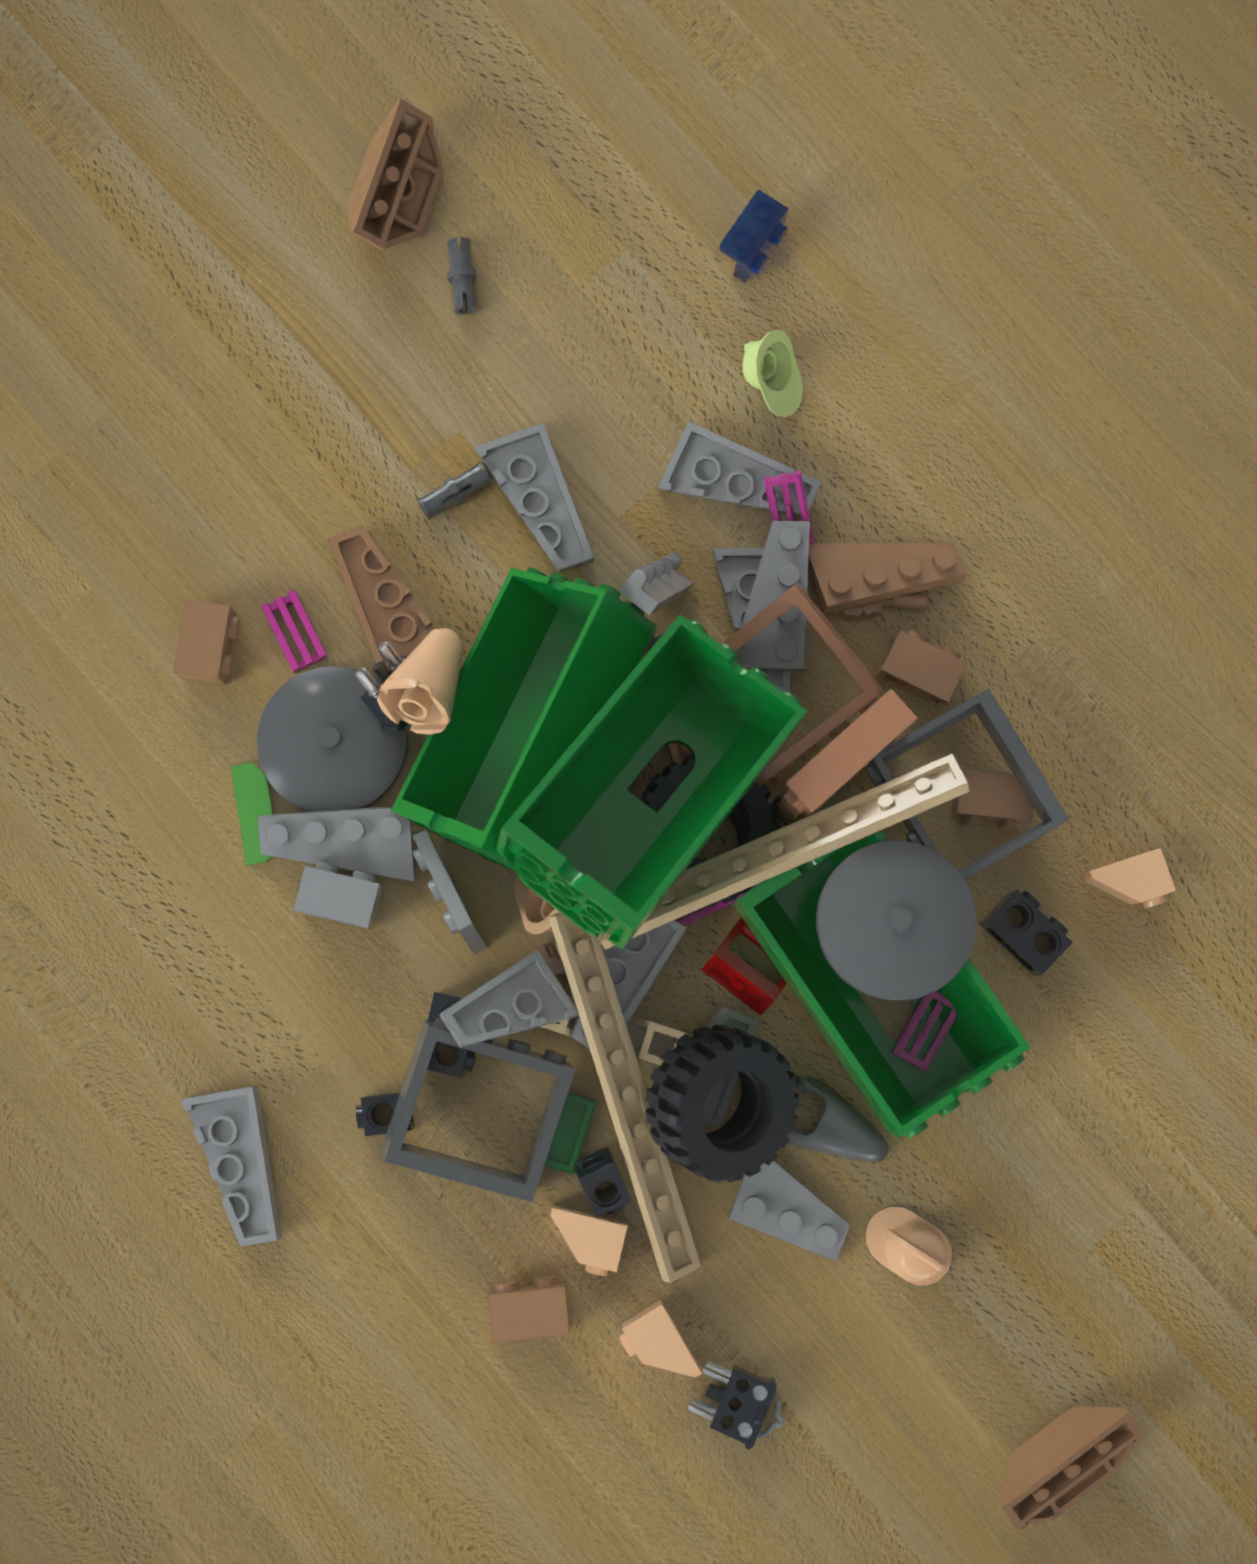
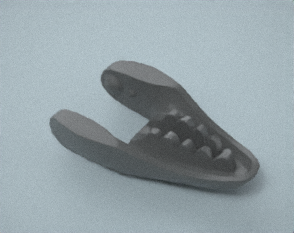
M795 1076L797 1081L796 1088L800 1091L808 1089L811 1094L816 1093L823 1097L825 1108L817 1126L811 1133L802 1134L796 1131L795 1127L790 1128L786 1136L790 1138L788 1143L799 1148L860 1161L879 1162L886 1158L889 1147L884 1137L839 1093L822 1080L808 1076Z

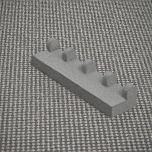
M671 553L660 560L652 562L650 565H645L641 569L633 571L619 592L648 615H651L685 596L693 583L677 571L682 563L681 555Z

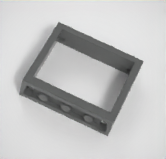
M990 689L983 691L884 748L868 762L870 768L866 769L868 777L875 787L891 781L894 778L885 764L972 714H977L1042 822L959 870L965 880L1069 820V817ZM916 815L903 820L904 825L909 831L905 835L908 842L917 843L938 852Z
M436 1018L435 1022L424 1020L381 1150L384 1161L532 1202L576 1069L566 1061L567 1056L558 1054L549 1049L545 1050L544 1055L530 1051V1044L511 1038L508 1044L492 1039L462 1047L466 1050L556 1076L523 1176L407 1144L403 1141L436 1041L459 1047L442 1019Z

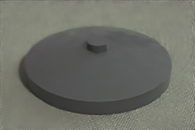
M321 667L301 673L290 679L276 691L261 716L257 733V750L263 772L273 788L282 797L305 811L367 808L390 790L404 766L408 748L407 728H404L403 731L381 729L379 720L360 698L366 689L355 676L357 670L345 667Z
M908 841L879 842L859 849L848 856L833 870L826 880L819 896L816 910L818 940L823 954L832 969L854 989L866 995L884 1000L915 999L937 991L946 985L966 963L976 936L977 916L975 903L970 888L961 873L948 859L926 846Z

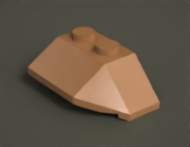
M399 99L371 139L347 205L350 233L380 250L421 236L444 171L438 143L433 132L432 117L403 99Z
M1072 1406L1011 1452L999 1503L1017 1530L1024 1529L1030 1524H1039L1055 1519L1115 1474L1130 1455L1133 1445L1140 1441L1143 1434L1125 1407Z

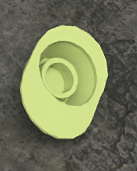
M776 329L768 332L762 340L750 341L745 344L742 366L745 380L752 387L761 390L769 410L776 416L785 418L793 415L799 408L803 396V383L790 338L784 331Z

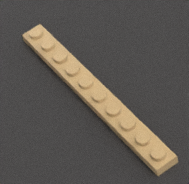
M950 754L691 867L683 872L632 938L970 792L968 783L953 754ZM606 933L599 935V941L605 950L615 946L608 940L611 935Z
M559 912L548 916L662 1281L672 1283L700 1268V1260L668 1158L661 1151V1146L654 1142L650 1134V1129L653 1126L649 1125L646 1121L645 1111L650 1108V1103L645 1101L646 1087L599 937L596 938L587 934Z

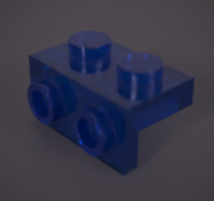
M761 190L756 191L719 246L720 252L736 261L734 276L745 283L752 273L758 275L769 258L766 252L772 244L778 246L788 231L785 222L789 208Z

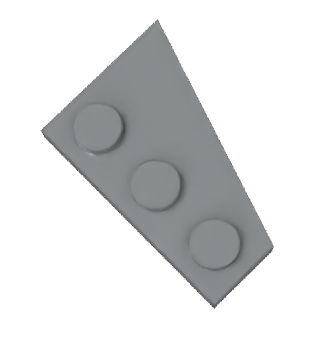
M425 829L413 835L418 849L412 853L422 872L429 869L433 880L427 884L437 903L444 900L449 910L443 914V917L452 934L460 932L474 955L485 950L487 946L472 923V916L459 892L456 891V885L429 833Z
M774 1161L770 1165L762 1164L760 1166L761 1171L751 1177L744 1174L729 1213V1219L837 1261L850 1226L846 1221Z

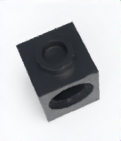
M400 1092L361 1098V1105L356 1106V1121L358 1129L364 1128L365 1137L387 1134L390 1124L384 1125L376 1120L375 1108L380 1103H386L394 1111ZM413 1114L407 1131L415 1129Z
M608 1147L573 1163L578 1179L596 1217L618 1212L626 1203L632 1201ZM603 1181L612 1182L605 1189H596L597 1185Z

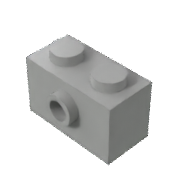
M317 861L315 868L305 866L294 911L372 930L383 889L382 885L374 883L375 875L354 870L352 877L338 874V866Z

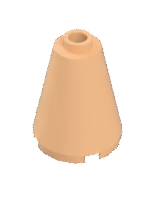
M447 628L432 630L384 681L380 687L377 702L390 720L396 724L403 720L412 725L410 731L420 734L432 735L445 730L452 718L464 651L463 641L456 632Z

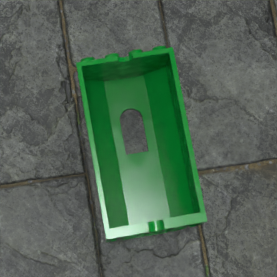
M528 567L527 571L511 568L460 670L451 721L441 733L427 736L391 811L457 846L459 845L482 858L518 873L514 859L509 863L496 851L501 828L645 657L655 637L657 625L644 616L645 612L637 605L619 599L621 593L609 585L600 583L597 588L580 578H575L574 582H571L566 577L554 572L549 577L531 567Z
M681 614L503 825L496 851L505 861L510 863L514 859L516 862L515 867L518 870L516 875L525 886L587 934L596 938L600 934L604 935V933L611 935L608 939L611 944L622 949L628 944L791 737L807 712L796 696L779 690L770 683L768 676L760 669L752 667L750 670H746L736 662L738 660L737 653L730 646L724 643L719 644L707 635L706 630L701 624L692 619L687 620ZM680 743L692 752L694 767L659 812L656 813L627 789L664 745Z
M880 830L761 882L734 901L733 905L888 1133L899 1138L907 1136L908 1139H911L928 1127L927 1119L938 1113L940 1116H944L961 1104L957 1097L963 1092L972 1091L973 1094L978 1093L993 1082L990 1076L996 1071L1004 1069L1006 1072L1023 1062L1025 1057L1022 1053L1031 1047L968 957L957 975L937 990L950 1001L957 1012V1017L930 1066L924 1072L891 1053L897 1041L891 1039L885 1033L857 990L841 979L832 969L823 954L816 930V910L819 896L830 874L844 859L868 845L888 841ZM921 997L907 1000L914 1010ZM932 998L920 1019L916 1033L905 1046V1052H909L930 1012L938 1002L934 998ZM941 1003L943 1006L942 1011L916 1056L919 1060H922L939 1027L952 1010V1008Z

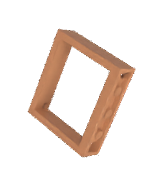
M799 583L792 586L722 643L730 646L736 652L796 604L864 691L769 763L757 778V782L760 785L769 779L775 784L791 771L787 765L797 757L805 761L820 749V746L817 744L819 740L827 734L833 739L850 726L847 719L857 711L862 715L878 701L876 696L882 691L881 686Z
M892 689L885 693L783 785L772 802L776 803L779 812L778 816L786 826L813 815L868 765V762L884 748L891 745L918 718Z

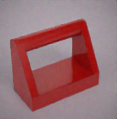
M741 916L701 970L761 1016L777 999L787 983L782 975L775 984L728 949L740 932L765 952Z

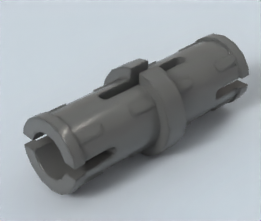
M454 237L447 241L451 270L448 271V282L453 286L454 313L464 315L463 300H465L467 315L477 311L473 284L476 281V270L472 268L471 243L470 239L460 237L461 252H459L457 237Z
M479 462L476 466L454 479L448 477L444 480V485L424 497L418 498L417 501L426 517L430 520L433 516L455 503L458 506L463 504L465 497L487 484H491L492 481L483 465Z

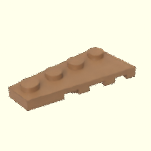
M363 526L329 538L328 540L375 662L383 661L386 666L389 665L388 661L378 650V647L385 641H389L400 656H408L432 630L436 629L429 617L422 610Z
M955 543L809 544L808 568L825 614L962 582L967 575Z

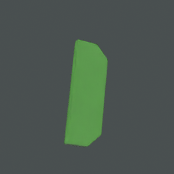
M252 763L231 766L246 865L268 862L272 856L260 853L258 829L259 815L274 814L268 779L264 772Z

